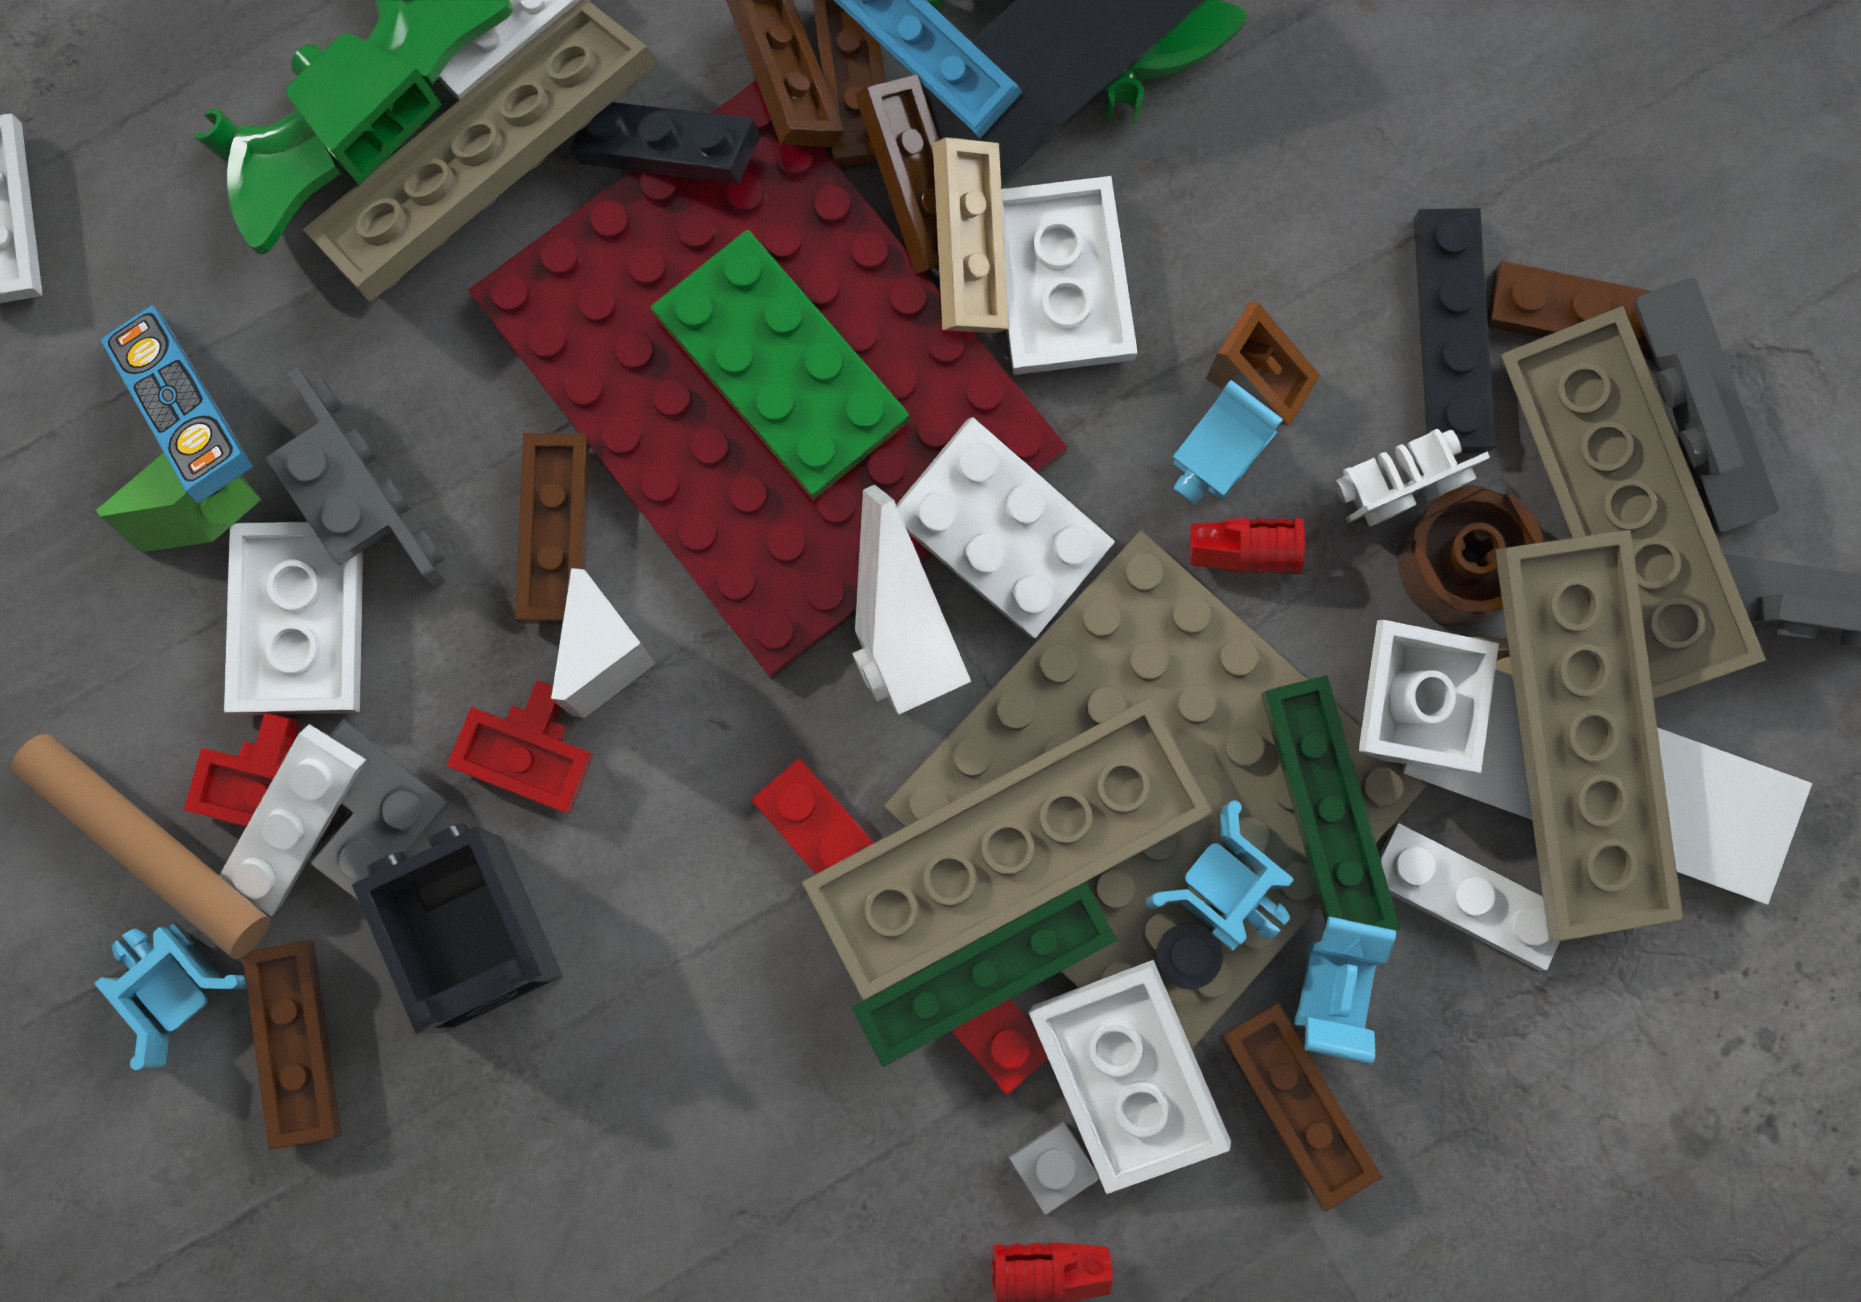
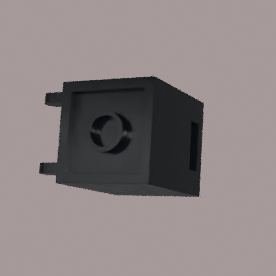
M459 823L435 833L428 838L431 848L410 858H407L404 851H400L371 863L366 867L370 876L351 884L415 1034L448 1032L563 977L502 837L477 826L469 830L466 823ZM476 863L485 885L430 911L427 910L418 889Z

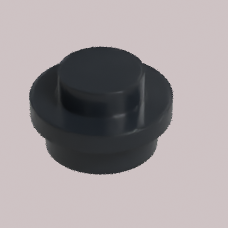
M1187 922L1171 927L1162 935L1156 948V963L1160 973L1169 983L1182 989H1197L1209 984L1218 975L1222 966L1223 952L1219 940L1211 934L1212 931L1201 924Z

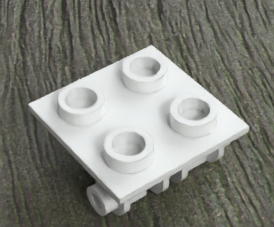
M1439 429L1430 431L1429 434L1407 443L1410 452L1403 444L1395 447L1396 457L1406 478V484H1403L1391 457L1386 452L1378 454L1381 471L1375 458H1372L1352 468L1344 469V477L1335 480L1334 483L1343 503L1354 500L1358 509L1345 518L1347 523L1365 516L1369 527L1416 506L1414 494L1422 491L1428 502L1477 479L1472 468L1489 459L1490 456L1488 452H1485L1457 465L1454 455L1461 453V445L1453 430L1442 433Z

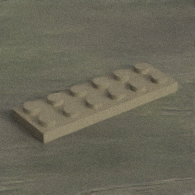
M581 0L381 164L360 186L357 184L303 230L371 303L385 290L395 286L404 274L433 250L443 246L451 235L481 210L491 206L499 195L528 171L538 167L546 156L576 131L586 127L594 116L623 92L633 88L641 77L657 65V62L644 43L589 0Z
M1618 307L1501 354L1572 538L1624 530L1631 531L1653 700L1765 662V656L1624 307Z
M1616 531L1495 549L1548 937L1557 941L1683 920L1631 531Z
M1148 698L806 879L802 884L864 1001L1198 822L1213 812L1152 701Z

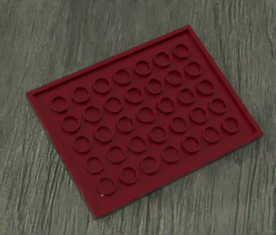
M755 80L711 112L712 114L753 118L761 133L739 185L630 171L473 285L468 291L579 434H586L588 436V445L764 672L772 679L856 615L864 489L876 485L891 497L897 505L967 419L972 417L1037 474H1040L1066 454L1067 446L974 332L942 330L941 291L925 272L915 274L908 251L839 166L833 162V159L823 147L780 145L759 86ZM747 229L910 414L909 423L814 501L656 319L651 310V306ZM909 534L922 564L933 554Z

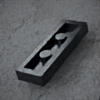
M611 102L594 116L586 127L577 132L570 150L579 164L739 185L761 133L753 118Z

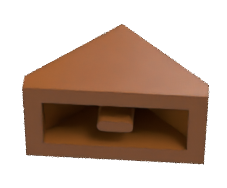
M1250 301L1217 353L1206 380L1221 389H1224L1230 380L1234 381L1283 419L1280 424L1290 426L1320 374L1259 303Z

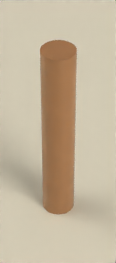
M47 733L37 735L26 742L16 753L11 763V771L14 775L232 959L241 958L249 953L265 936L271 923V919L53 736Z

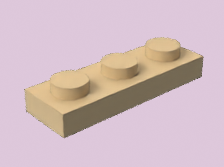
M946 137L933 144L942 330L997 333L1009 329L999 143Z

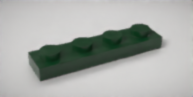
M1328 675L1264 691L1261 694L1325 924L1328 917H1334L1395 931L1400 930Z
M1084 882L851 1008L883 1068L1118 940L1087 882Z

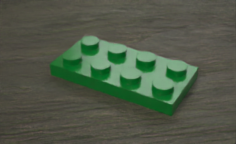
M748 229L651 306L652 313L813 501L910 422V414Z

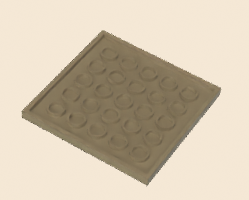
M1142 530L1139 531L883 806L903 827H906L1150 698L1213 813L1086 881L1118 941L1062 970L1060 973L1076 988H1080L1151 960H1154L1158 969L1156 948L1160 938L1168 929L1187 922L1201 924L1210 929L1180 903L1164 904L1158 908L1149 909L1145 903L1146 899L1155 893L1188 889L1222 917V912L1186 883L1185 875L1206 848L1214 843L1221 845L1252 872L1257 874L1252 867L1240 857L1235 856L1229 848L1221 843L1219 810L1231 801H1238L1242 806L1240 813H1238L1240 835L1294 879L1289 886L1278 890L1268 889L1264 894L1274 904L1280 903L1285 907L1290 916L1285 925L1279 926L1258 907L1256 908L1259 913L1281 931L1272 940L1258 935L1255 932L1257 928L1244 919L1243 925L1247 938L1232 951L1220 942L1223 952L1222 966L1218 975L1209 984L1197 989H1182L1169 983L1158 969L1191 1049L1194 1048L1320 906L1261 694L1266 690L1308 679ZM1337 706L1374 839L1377 843L1427 786L1420 779L1400 773L1402 763L1382 761L1359 752L1362 727Z

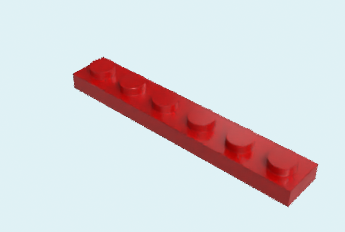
M800 758L751 799L815 875L874 844ZM1011 999L951 1030L1006 1095L1013 1091L1048 1059L1035 1027Z

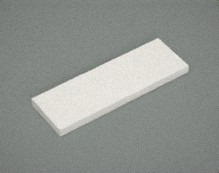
M1495 669L1481 773L1403 764L1400 773L1532 820L1513 675ZM1657 728L1677 872L1750 899L1769 904L1812 783Z

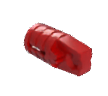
M1238 517L1221 522L1191 524L1188 547L1190 564L1192 566L1237 572V574H1247V572L1265 574L1266 572H1273V574L1291 573L1292 575H1301L1305 557V527L1303 518L1266 519V517H1256V519H1249L1248 517Z
M1030 1242V1244L1011 1243V1245H1003L1002 1243L992 1244L991 1276L994 1302H1072L1111 1294L1113 1269L1108 1247L1062 1242H1049L1048 1244H1041L1040 1242Z

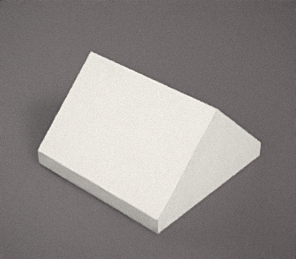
M571 568L551 699L571 716L585 718L656 663L587 572L582 569Z
M1377 620L1359 752L1386 762L1481 773L1499 643L1388 620Z

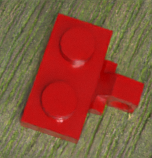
M536 680L525 710L512 705L506 719L471 706L447 767L571 814L594 754L562 742L567 726L556 722L561 707L551 699L553 685Z
M264 713L256 744L244 742L238 756L201 748L184 811L247 826L296 740L300 722L295 719Z

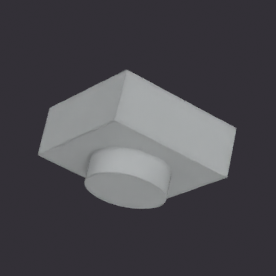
M1063 1120L1008 1156L1045 1215L1100 1179Z

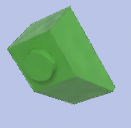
M163 452L102 504L96 512L137 550L148 552L213 542L262 499L246 479L240 475L202 502L197 503L185 491Z

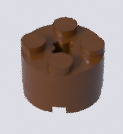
M1469 485L1459 487L1435 500L1407 529L1397 548L1400 579L1413 603L1430 616L1433 621L1440 625L1448 626L1474 625L1492 619L1504 611L1495 549L1544 542L1536 518L1519 499L1507 493L1502 495L1498 492L1484 489V486ZM1473 551L1477 555L1478 561L1476 563L1474 561L1467 562L1463 558L1462 553Z

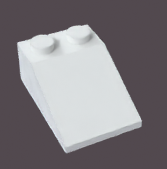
M873 485L863 490L855 632L863 649L852 653L867 688L871 689L876 701L887 698L897 713L901 714L971 682V679L895 501L876 485Z

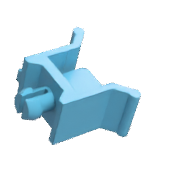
M1230 380L1213 406L1174 454L1173 458L1175 461L1173 465L1185 474L1180 476L1173 489L1194 506L1204 498L1206 491H1209L1223 502L1259 454L1277 434L1276 428L1283 419L1234 381Z
M1231 801L1219 810L1221 843L1229 848L1235 856L1240 857L1252 867L1257 874L1252 872L1221 845L1214 843L1206 848L1185 875L1186 883L1222 912V917L1188 889L1158 892L1147 897L1145 902L1149 909H1155L1164 904L1180 903L1213 930L1211 934L1231 951L1237 945H1241L1247 938L1243 925L1244 919L1257 928L1255 932L1258 935L1272 940L1281 931L1259 913L1256 908L1258 907L1279 926L1285 925L1290 918L1285 907L1280 903L1274 904L1264 894L1268 889L1278 890L1287 887L1294 880L1240 835L1238 813H1240L1242 806L1238 801Z
M1328 917L1321 942L1309 943L1307 947V966L1300 1005L1294 1020V1025L1306 1027L1305 1051L1373 1064L1375 1059V1032L1365 1029L1375 967L1377 964L1387 963L1396 937L1395 930Z
M173 923L169 927H159L153 932L154 949L149 944L151 939L148 935L137 928L123 934L122 937L126 941L116 940L111 949L114 958L119 963H124L129 968V971L121 978L101 977L94 983L137 1034L135 1057L130 1061V1066L133 1070L158 1069L166 1065L170 1037L169 1031L180 1029L208 1003V996L202 988L247 989L245 975H228L223 978L198 949L191 937L177 923Z

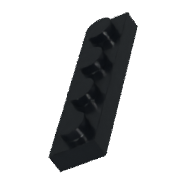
M1480 208L1419 209L1414 217L1426 435L1435 429H1439L1442 433L1453 430L1460 442L1461 453H1489L1496 447L1481 210Z

